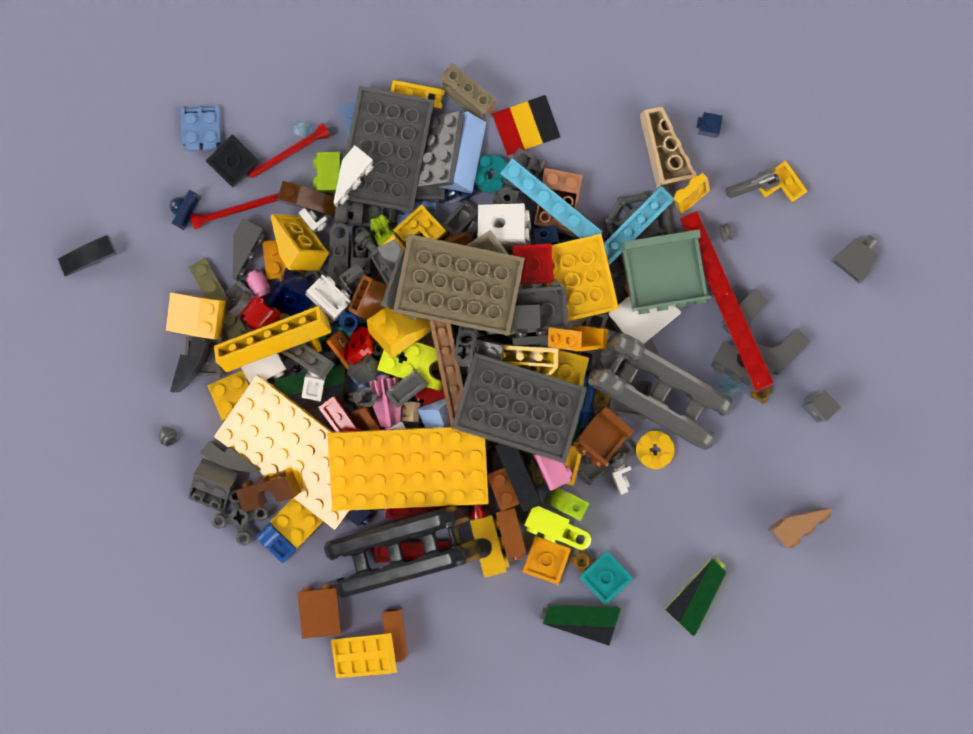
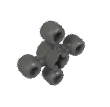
M233 489L228 497L229 501L233 504V511L229 515H214L211 523L217 529H222L228 524L235 525L238 530L236 536L237 543L241 546H246L252 540V536L247 530L248 522L251 520H266L269 511L265 506H261L260 508L243 512L239 499L235 500L233 497L237 489ZM259 510L264 511L263 517L258 515ZM239 512L241 515L245 516V518L242 519V523H240V520H236V516L239 515ZM217 518L222 519L221 525L217 524ZM242 535H246L247 540L245 542L241 540Z

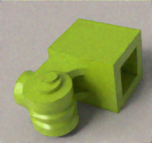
M383 214L370 219V228L376 232L374 238L378 247L394 234L392 228H388L389 220Z

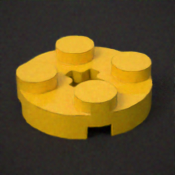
M649 431L638 440L636 456L647 468H663L671 462L674 456L673 441L667 434L661 431ZM653 444L660 448V452H657L656 456L653 452H650Z

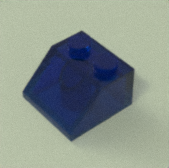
M286 267L273 287L267 305L290 316L309 310L314 302L305 295L306 291L311 287L305 275L296 270H289Z

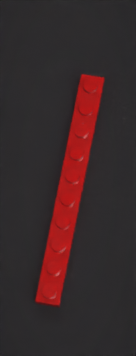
M695 211L681 217L680 222L685 232L700 230L701 237L698 238L704 276L755 391L757 392L774 385L698 212Z

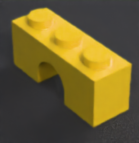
M490 515L486 516V518L471 520L470 524L474 540L485 538L492 544L491 553L488 556L479 558L484 578L507 572L506 567H509L507 555H502L501 549L504 548L502 537L497 536L496 530L500 529L497 518L493 519V516Z

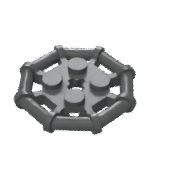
M643 191L641 194L617 198L618 201L607 218L604 219L608 238L615 232L614 225L620 227L638 209H629L626 204L641 201L642 205L650 197L647 192ZM669 206L661 213L665 229L659 228L656 218L635 240L656 237L658 233L664 235L675 234L668 210ZM623 208L626 212L621 221H615L616 216Z

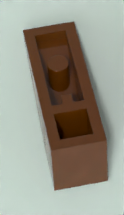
M282 181L278 195L279 202L335 217L336 206L333 203L334 196Z

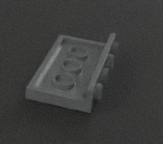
M561 282L549 283L550 287H542V284H530L529 289H522V285H519L515 305L540 304L542 328H537V331L548 330L549 327L569 329L566 286H561ZM518 329V332H526L525 329Z

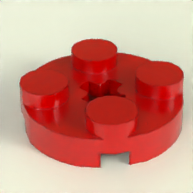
M365 327L355 330L349 337L351 339L349 344L345 343L343 346L342 357L352 365H356L365 355L369 356L373 352L374 347L372 344L374 338L370 335L368 328L366 329Z

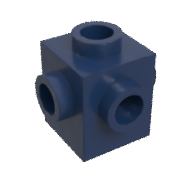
M556 225L543 226L533 230L532 245L559 244Z

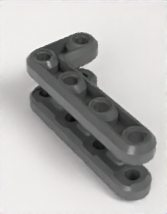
M622 333L611 335L606 349L614 353L616 357L609 369L600 367L592 369L587 377L588 385L703 450L711 448L715 441V434L703 429L697 423V419L704 407L713 409L720 416L730 414L734 406L733 399L645 349L644 344L636 338ZM622 360L625 361V364L623 365L620 373L616 375V371L620 366ZM638 370L646 371L658 380L651 395L642 394L631 385ZM671 389H677L690 398V402L683 414L675 413L664 404Z

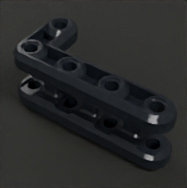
M449 506L327 541L324 545L326 557L330 560H335L339 556H352L356 573L344 579L341 577L336 579L334 587L336 588L337 595L341 598L458 567L479 559L482 554L480 543L476 540L465 543L461 542L457 529L459 524L470 520L469 506ZM446 528L448 529L452 546L441 550L439 549L435 533ZM407 537H421L425 551L424 555L419 556L417 559L404 558L400 543L407 539ZM375 546H385L390 559V564L383 566L381 569L378 567L370 568L366 555L367 550L373 549Z

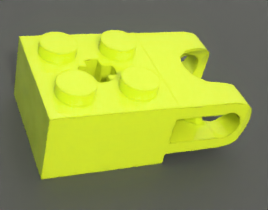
M415 342L393 358L385 350L383 351L377 370L404 378L417 369L428 382L426 387L435 390L443 389L442 381L433 377L431 373V367L438 361L434 347ZM405 352V357H407V360L401 363L399 355H402V353Z
M540 506L530 509L524 526H527L526 531L535 535L538 532L545 534L544 539L553 543L558 540L581 550L589 547L591 543V537L586 531L568 524L569 519ZM578 535H584V542L581 544L576 542Z

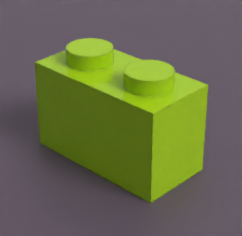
M317 152V157L313 158V167L317 169V176L313 178L314 188H317V191L322 193H336L341 169L340 152Z

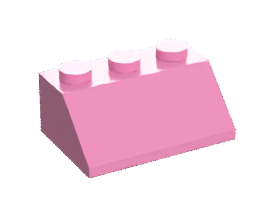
M532 454L548 490L551 491L571 481L572 473L568 465L564 466L563 463Z

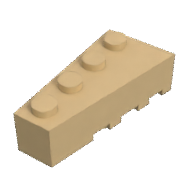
M663 107L644 110L639 116L656 188L689 182L697 174L693 170L679 138L676 137L673 131L674 128Z

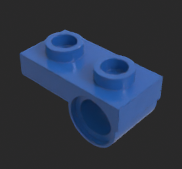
M270 522L256 535L257 540L282 564L297 550Z

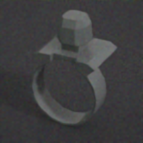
M245 280L237 281L226 290L225 293L234 299L229 305L227 312L236 317L249 303L253 292L248 289V284Z

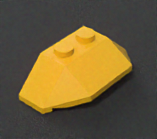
M505 344L502 361L551 376L558 369L559 348Z

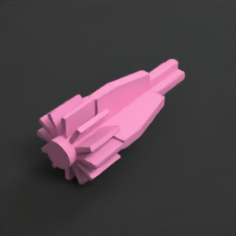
M389 375L378 376V380L369 382L372 392L377 394V400L373 408L380 427H385V430L401 421L402 405L397 408L385 394L387 390L399 382L398 378H389Z

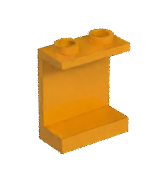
M573 325V330L553 327L548 329V347L573 351L607 348L608 329Z

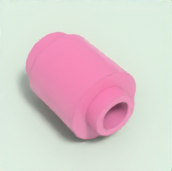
M254 270L247 274L248 278L245 280L253 292V296L257 295L260 298H264L271 293V287L263 271L258 272V270Z

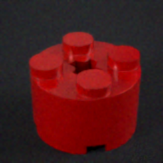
M257 295L254 298L251 297L245 309L237 316L239 320L243 317L246 320L244 324L253 331L282 320L280 318L281 313L274 307L268 308L264 304L265 301Z

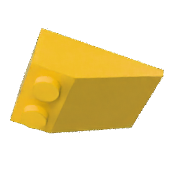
M272 214L271 221L278 251L285 266L289 270L319 271L329 253L301 216Z
M170 293L166 331L210 339L222 338L226 300Z
M388 308L382 309L367 319L370 335L392 358L431 332L429 319L417 317L415 320L395 313Z

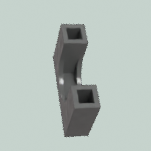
M756 288L739 303L750 331L753 318L769 302ZM723 320V321L721 322V323L724 325L722 328H723L728 334H730V333H729V330H728V328H727V326H726V324H725V321ZM796 328L776 347H764L757 342L756 344L764 362L775 368L773 374L779 375L811 341Z

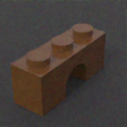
M285 470L275 473L273 477L265 475L258 478V481L252 482V480H247L241 483V487L236 490V494L243 512L260 508L267 503L265 490L270 491L274 495L277 503L292 499L300 494L301 491L294 472L286 473Z

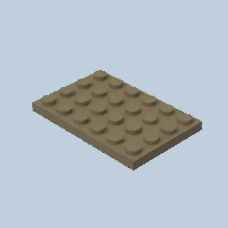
M408 234L393 312L509 336L525 258Z

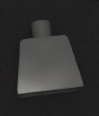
M870 235L863 242L856 238L831 261L857 283H861L878 256L872 251L877 241Z

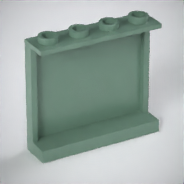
M700 230L621 243L632 312L638 311V315L650 313L649 309L657 308V311L669 310L668 306L675 305L676 308L687 307L689 302H694V305L705 304V300L711 298V295H707L698 238L701 237Z

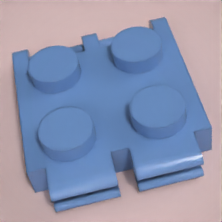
M219 105L210 108L198 106V108L185 109V107H181L182 144L186 145V151H200V144H203L204 151L217 150V144L221 143Z

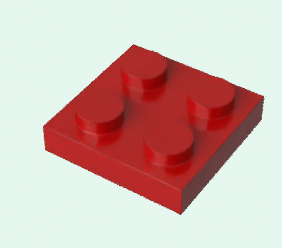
M552 244L512 246L513 256L525 258L519 285L554 283Z

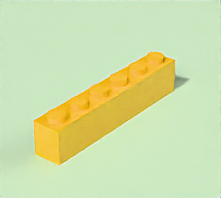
M319 306L225 341L214 346L216 362L227 373L331 333L329 318Z

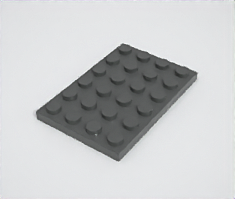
M359 86L345 156L355 145L373 160V169L367 176L363 175L360 179L361 184L356 190L352 189L348 193L349 198L347 201L403 212H413L434 100Z
M474 353L451 429L565 464L587 388Z

